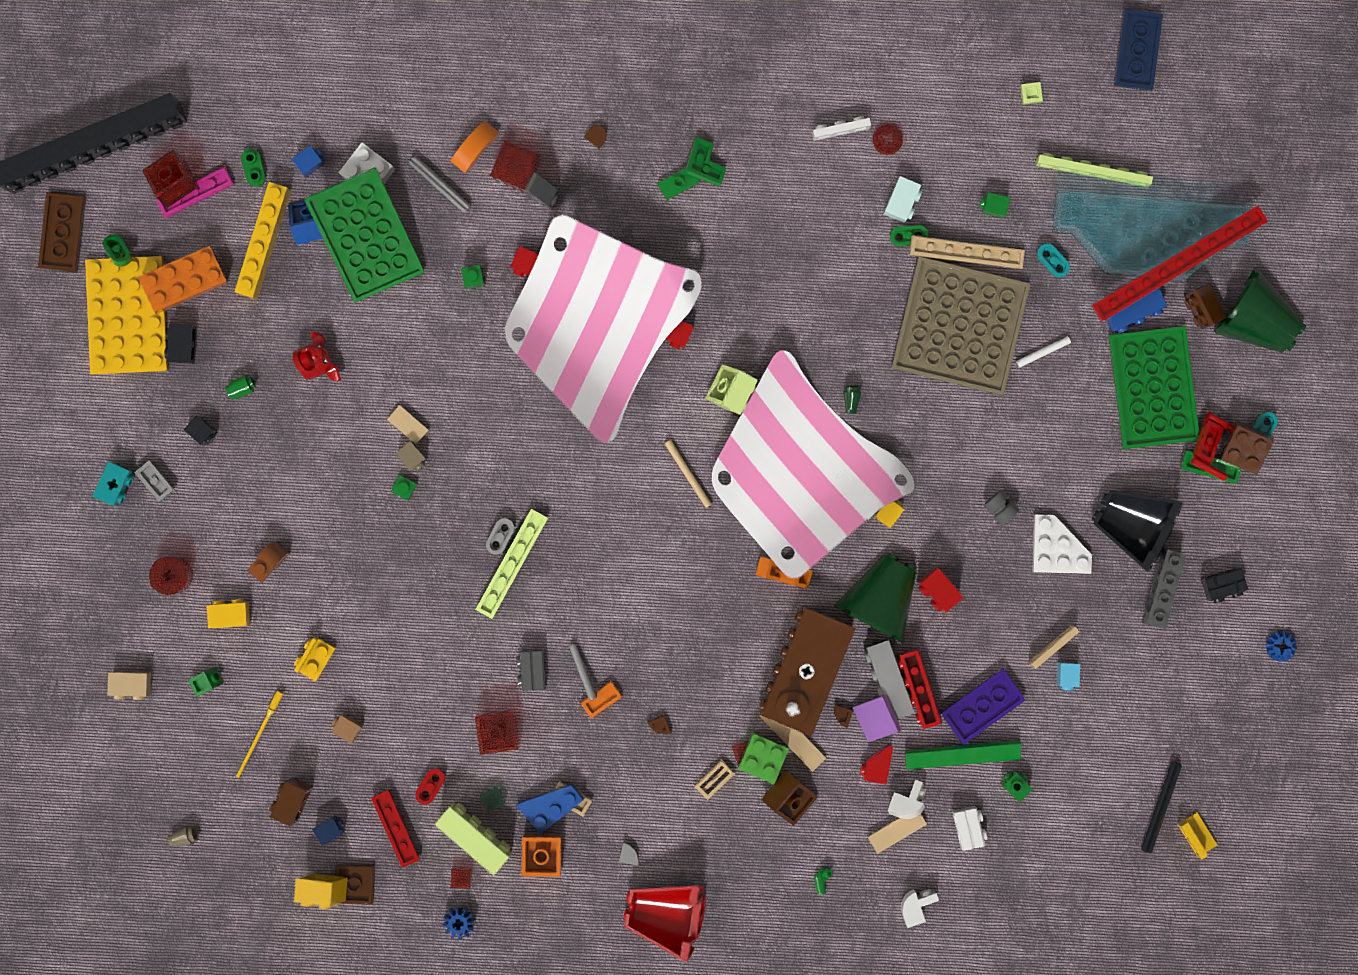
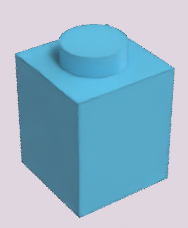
M1058 662L1057 685L1061 686L1062 690L1073 691L1074 687H1079L1080 664Z

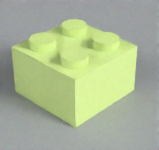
M721 365L705 399L721 408L741 415L747 406L751 393L755 390L758 380L738 369Z

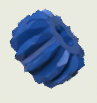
M456 906L455 911L449 909L450 915L445 914L443 917L446 921L443 922L442 926L449 927L445 930V933L452 932V939L456 934H458L459 940L462 939L463 935L469 937V931L474 930L472 924H475L476 920L469 919L473 913L466 914V907H464L462 912L459 906ZM457 919L463 921L461 927H458V924L455 925Z

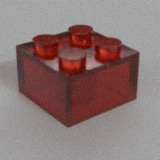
M504 141L490 177L492 180L527 194L525 189L534 172L536 173L542 158L537 153Z
M174 149L142 170L155 197L167 208L199 187L185 159Z
M515 709L477 714L475 716L480 755L518 750L520 748Z

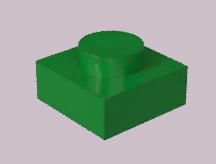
M400 475L391 492L409 501L418 484Z

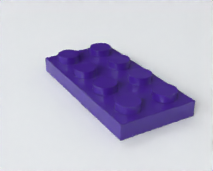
M1002 668L943 710L941 715L964 745L1026 701V699Z

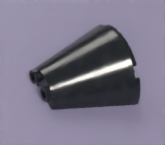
M1110 490L1108 494H1104L1100 502L1103 505L1101 510L1095 511L1092 517L1093 524L1139 566L1149 572L1153 567L1152 563L1157 561L1176 524V516H1179L1183 502Z

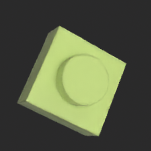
M1040 82L1021 84L1023 105L1041 103L1043 101Z

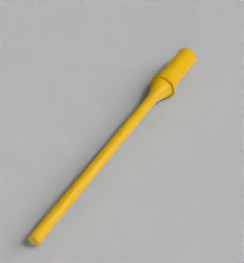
M277 690L269 707H267V715L236 775L237 778L240 777L270 716L276 712V708L284 695L283 692Z

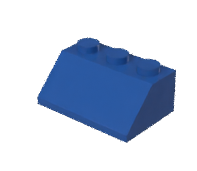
M301 201L289 204V227L296 245L323 239L306 202Z

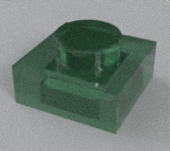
M497 786L479 795L488 813L506 803Z

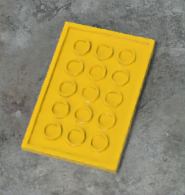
M162 256L132 257L131 262L122 267L114 265L111 259L85 260L91 375L168 371V362L164 356L165 347H167L165 337L167 328L166 310L155 314L138 278L140 275L164 266Z

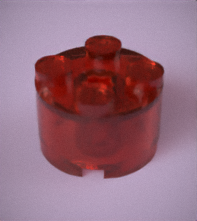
M162 557L157 559L150 569V585L157 592L164 595L179 594L191 585L193 571L187 561L181 557ZM171 573L174 575V578L170 579L168 574Z

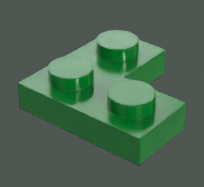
M696 137L693 141L684 173L719 187L722 185L726 168L709 161L714 144Z

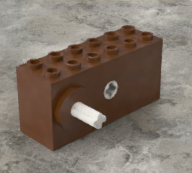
M803 607L802 610L798 609L795 615L796 625L789 630L787 637L790 640L788 645H783L780 652L781 662H777L774 667L773 681L769 680L765 690L768 694L766 699H761L758 709L762 717L812 737L856 628ZM808 666L810 671L804 674L801 669Z

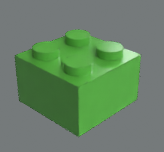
M752 732L739 762L738 769L775 784L789 747Z

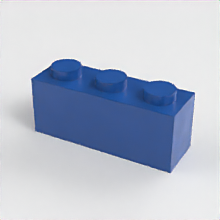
M1158 288L1106 319V322L1111 332L1117 330L1118 333L1129 329L1128 325L1135 322V325L1146 321L1145 317L1150 314L1155 317L1163 313V308L1167 307V304Z

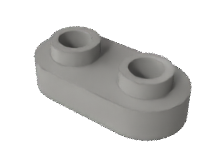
M502 518L496 522L486 542V548L491 554L497 555L505 550L515 529L514 523L510 519ZM507 524L509 527L506 532L502 530V525ZM495 541H498L500 544L497 549L493 547Z

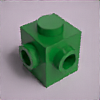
M1015 771L1012 773L1008 772L1001 779L1003 781L1001 785L1019 803L1033 790L1027 783L1029 779L1021 771L1018 774Z

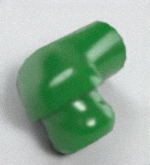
M828 867L821 868L814 877L817 895L826 893L825 882L829 877L833 876L832 869Z

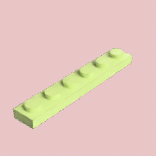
M1043 153L1036 158L1035 166L1143 187L1150 186L1153 177L1148 176L1146 172L1137 171L1136 173H1131L1129 169H1111L1106 164L1095 166L1091 165L1092 162L1085 160L1074 162L1070 157H1061L1059 159L1054 158V155L1049 153Z
M533 509L530 510L475 610L493 619L548 518Z

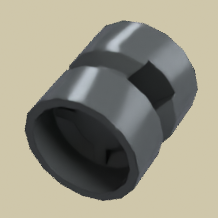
M1002 489L983 505L990 514H995L994 518L1001 526L1020 511L1014 502L1008 501L1009 497Z

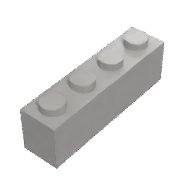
M886 639L866 646L864 656L867 663L871 662L873 670H870L873 680H877L879 688H877L879 697L886 695L896 719L913 714L914 710L889 640Z

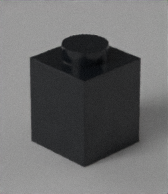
M196 415L183 429L200 445H209L216 438L215 434L217 431L201 416Z

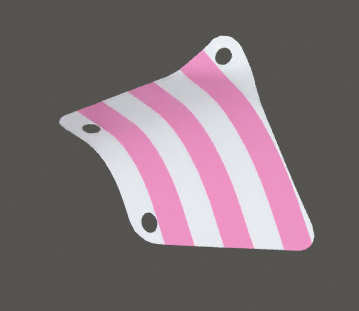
M558 216L553 219L534 267L505 326L506 340L520 359L598 440L610 442L614 440L618 433L631 395L652 357L665 338L686 317L696 302L701 290V278L695 270L656 260L567 216ZM558 237H563L567 241V247L562 252L554 248V241ZM688 279L693 280L695 284L691 292L684 291L682 287L683 283ZM517 327H521L525 331V338L519 342L515 341L512 337V332Z

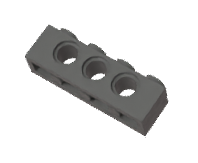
M1168 549L1162 550L1142 623L1166 629L1185 561V554Z

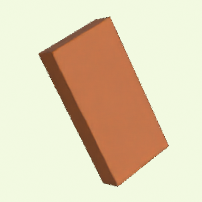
M610 681L595 692L597 698L589 700V697H587L580 704L589 717L593 718L623 696L615 684Z

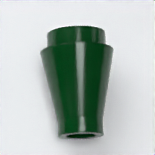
M845 386V390H843L845 413L857 414L862 394L859 386Z

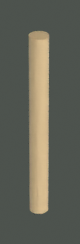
M669 440L665 443V446L705 508L712 504L673 442Z

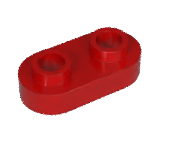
M433 768L424 777L415 793L416 800L420 804H430L445 782V773L441 769ZM434 774L439 776L438 781L433 780ZM423 791H428L429 797H424Z

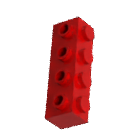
M920 647L901 653L898 662L901 670L904 669L906 677H904L906 687L911 690L910 700L912 706H916L918 712L915 714L918 725L921 724L923 729L942 724L943 720Z

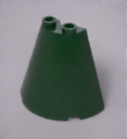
M1254 268L1244 283L1246 285L1244 291L1230 313L1225 315L1226 318L1220 321L1214 333L1283 353L1286 349L1291 351L1296 344L1295 338L1298 334L1301 335L1306 325L1262 272Z
M888 554V556L882 555L835 603L834 607L902 643L917 574L915 572L916 567L905 563V565L898 562L899 558Z

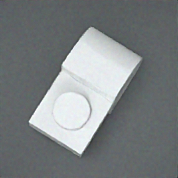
M915 780L909 798L894 792L888 808L889 814L902 819H912L920 815L925 808L924 803L919 802V800H923L926 792L923 782Z
M913 889L903 897L901 912L907 928L926 922L921 907L939 901L935 890L927 889L921 891L920 895L917 896Z

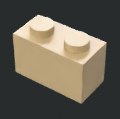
M108 672L107 696H114V699H126V696H133V700H145V697L151 695L152 672Z

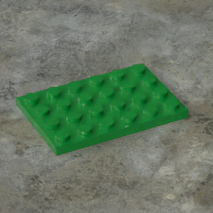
M376 167L304 198L354 303L425 272Z
M1186 326L1109 335L1122 450L1197 441L1199 426Z

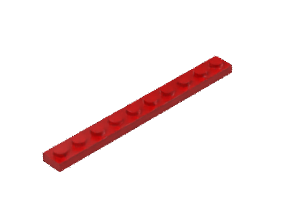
M1259 205L1106 296L1091 307L1100 322H1103L1264 225L1268 220Z

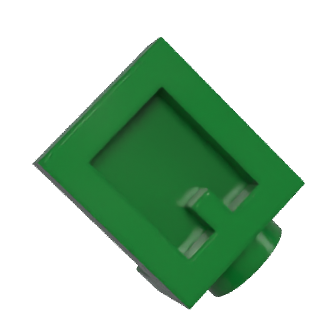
M216 667L188 680L196 697L223 684L221 675Z

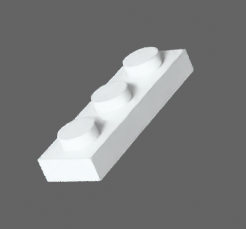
M864 116L856 117L852 122L848 123L842 120L835 122L834 126L827 127V124L819 125L812 132L813 140L816 141L870 129V118L865 119Z

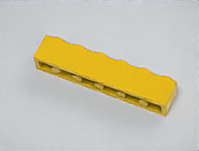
M271 182L268 183L234 291L239 295L255 300L258 299L291 194V190L287 187Z

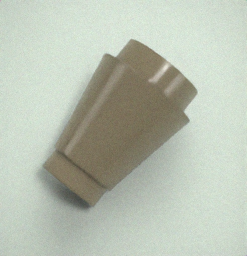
M186 826L169 835L168 843L170 846L194 844L199 839L198 831L194 826Z

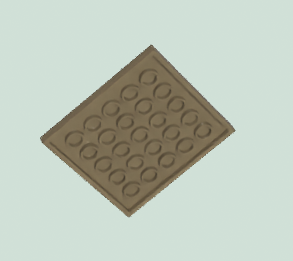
M919 256L891 369L1003 396L1030 283Z

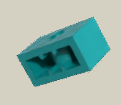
M108 462L92 497L112 506H119L125 500L127 486L129 487L134 480V476H132L134 471L117 463ZM112 482H116V484L118 485V487H117V488H114V485H112Z

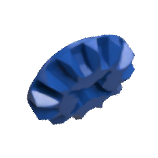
M1277 631L1268 637L1266 651L1273 660L1279 662L1288 661L1294 657L1297 650V641L1292 634L1285 631ZM1284 641V645H1287L1289 648L1283 649L1280 652V648L1274 645L1281 644Z

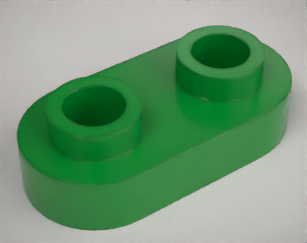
M247 149L241 155L246 180L253 187H261L266 182L262 157L255 149ZM249 155L254 156L252 161H248ZM257 173L258 178L256 180H253V174Z
M921 225L896 227L891 231L889 238L894 246H910L911 236H915V233H920L921 237H928V231ZM896 235H902V240H897Z
M109 235L104 238L102 242L104 250L113 264L119 267L128 265L132 257L121 237Z

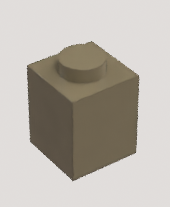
M409 441L395 453L410 471H419L426 465L424 461L427 458L412 441Z

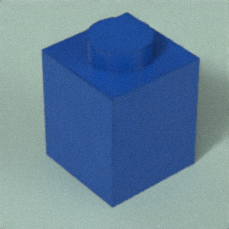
M309 146L295 156L292 161L307 178L324 165V162L321 160L324 156L318 148L314 150Z

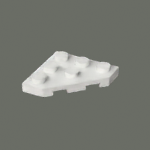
M1034 515L1033 572L1091 574L1092 554L1055 515Z

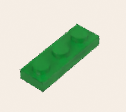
M1187 450L1184 452L1181 470L1221 480L1191 464V459L1194 457L1193 452ZM1214 458L1210 465L1227 474L1228 477L1224 481L1237 484L1241 468Z

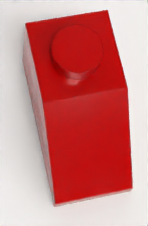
M891 744L885 745L866 758L865 764H861L860 775H862L863 780L887 784L893 752Z

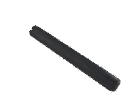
M1171 762L1141 848L1146 853L1151 854L1182 768V765L1178 762Z

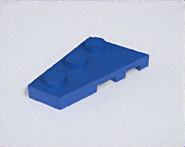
M573 784L552 790L549 793L535 796L532 799L518 802L516 806L536 831L541 834L585 798Z

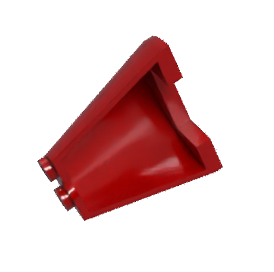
M700 885L630 889L626 896L629 909H626L623 915V920H625L624 927L678 959L688 962L695 950V947L692 945L699 939L703 924L706 896L702 892L705 889Z

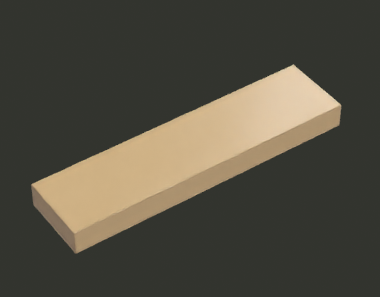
M761 714L759 715L812 772L826 759L803 733L762 717Z

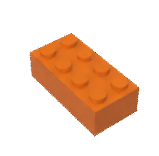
M210 246L138 276L155 314L227 284Z

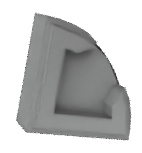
M623 842L619 862L638 866L636 851L630 844Z

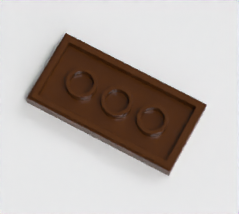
M46 192L38 268L78 273L86 203L85 196Z

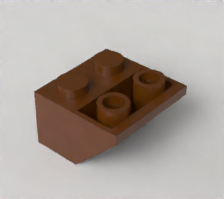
M1206 284L1184 295L1185 305L1192 311L1194 323L1201 330L1226 318L1210 284Z

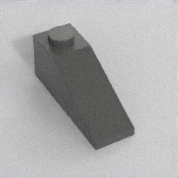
M534 172L525 189L529 199L550 209L552 205H556L559 199V195H557L558 190Z

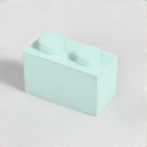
M900 176L884 215L903 223L906 222L907 218L911 220L915 211L912 208L914 201L918 202L922 191L919 190L921 185Z

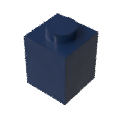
M335 815L312 830L321 846L342 835L345 832V825Z

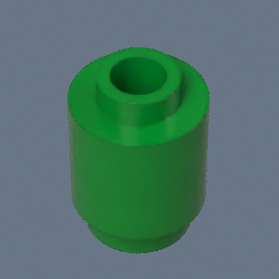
M243 375L230 381L225 386V389L230 399L233 400L253 393L256 385L252 377Z

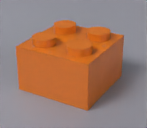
M523 834L521 876L560 877L562 869V835Z

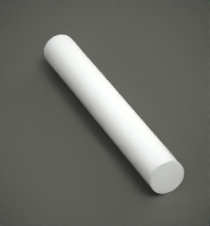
M1067 336L1017 360L1016 364L1020 368L1070 344L1071 341Z

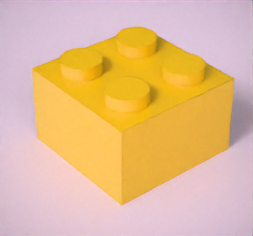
M311 873L296 878L294 902L301 903V906L311 907L313 904L319 905L321 909H330L331 906H338L339 903L346 901L348 877Z

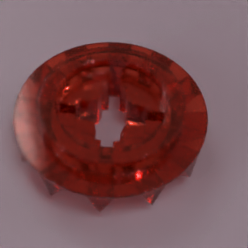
M883 125L874 132L873 145L879 153L892 155L902 147V132L896 126ZM892 133L891 140L894 143L889 142L886 146H883L885 144L883 136L887 137Z

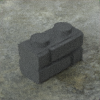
M544 650L521 651L520 656H517V668L521 667V675H518V686L522 687V691L545 690Z

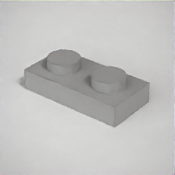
M151 460L134 472L158 502L164 500L175 490Z

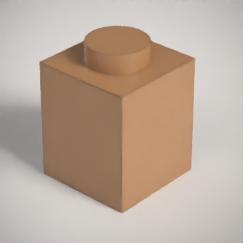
M342 714L334 719L331 724L334 728L331 732L347 742L353 743L363 725L346 714Z

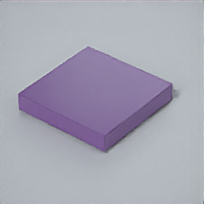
M886 695L852 707L868 742L901 731V727Z

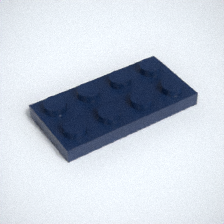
M1129 9L1123 11L1114 86L1147 91L1153 90L1163 14Z

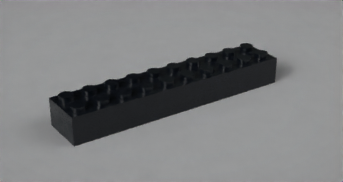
M168 93L0 161V188L13 194L19 193L24 190V187L41 184V180L46 178L54 179L59 176V173L74 171L77 169L76 166L81 164H91L98 157L105 158L111 156L113 151L118 149L119 151L130 148L131 144L136 142L138 144L148 140V137L153 135H163L166 133L165 130L170 128L178 129L183 126V123L188 122L180 101L171 93Z

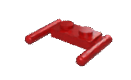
M1208 412L1193 452L1194 457L1191 459V464L1224 481L1228 477L1227 474L1211 466L1210 463L1213 462L1223 429L1232 432L1234 425Z

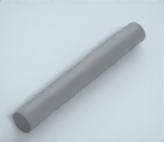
M577 645L569 646L589 700H593L597 697Z

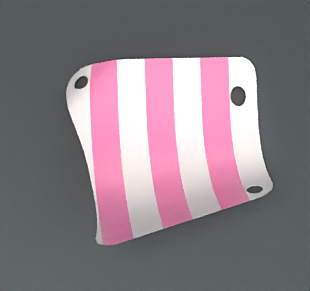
M784 350L777 352L773 356L712 470V484L717 495L780 570L790 578L802 576L876 511L910 494L914 489L913 477L900 460L888 451L863 438L846 424L811 386L795 358L788 351ZM721 471H727L730 474V484L722 485L719 482L718 474ZM842 473L840 477L836 480V476ZM903 474L907 479L906 485H898L895 482V476ZM790 546L794 549L795 554L792 559L786 560L782 557L781 551L784 547Z

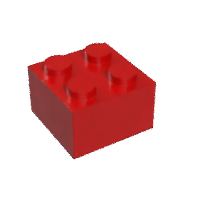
M934 567L917 581L919 584L918 590L923 596L931 598L930 604L936 611L947 613L964 598L939 568Z

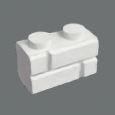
M975 806L953 810L962 851L985 846L984 841L987 840V834L985 829H981L980 822L983 821L981 810H977Z

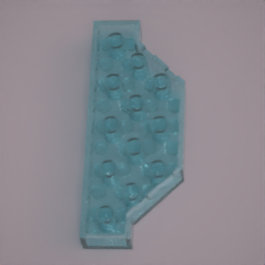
M1059 190L1055 193L1052 232L1071 233L1105 275L1140 277L1251 210V207ZM1249 234L1227 247L1244 248L1248 246ZM1214 255L1172 279V281L1188 279Z

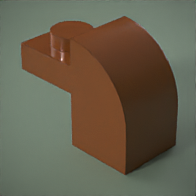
M272 541L260 552L258 558L247 571L263 583L272 571L283 563L290 552L277 541Z

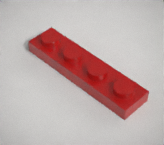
M388 789L372 796L371 800L401 867L404 868L419 861L418 852L390 790Z

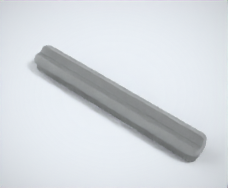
M414 156L409 161V164L462 212L468 211L470 204L417 156Z

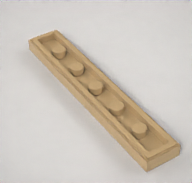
M911 236L909 255L1016 269H1023L1025 253L1023 249L921 236Z

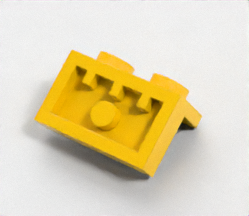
M318 637L307 641L304 649H306L303 656L299 655L294 663L296 666L295 672H300L315 682L319 679L336 650L334 646Z

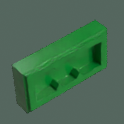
M684 168L657 183L666 201L699 184V179L684 173Z

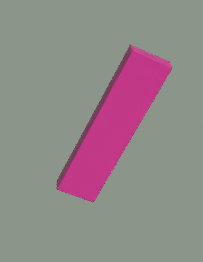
M224 166L156 201L164 217L168 218L234 185V182Z

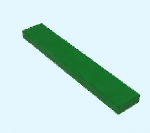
M1020 740L905 750L906 770L1021 760Z

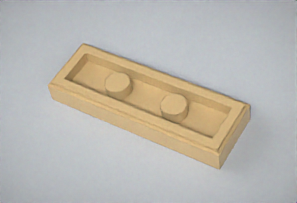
M1075 626L1068 627L1028 663L1032 668H1038L1080 631Z
M921 814L912 819L897 818L867 837L878 854L927 825Z

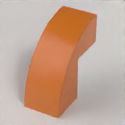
M483 121L462 143L452 157L451 162L466 173L475 166L482 152L494 143L500 132L486 121Z
M760 557L756 575L808 589L813 570H808L800 577L790 578L780 570L772 559Z

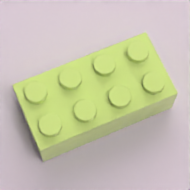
M453 802L436 822L435 826L491 874L495 875L512 853L510 845L504 840L500 842L495 837V832L490 828L485 829L480 825L482 822L473 815L471 817L466 813L467 809L461 803L456 804Z

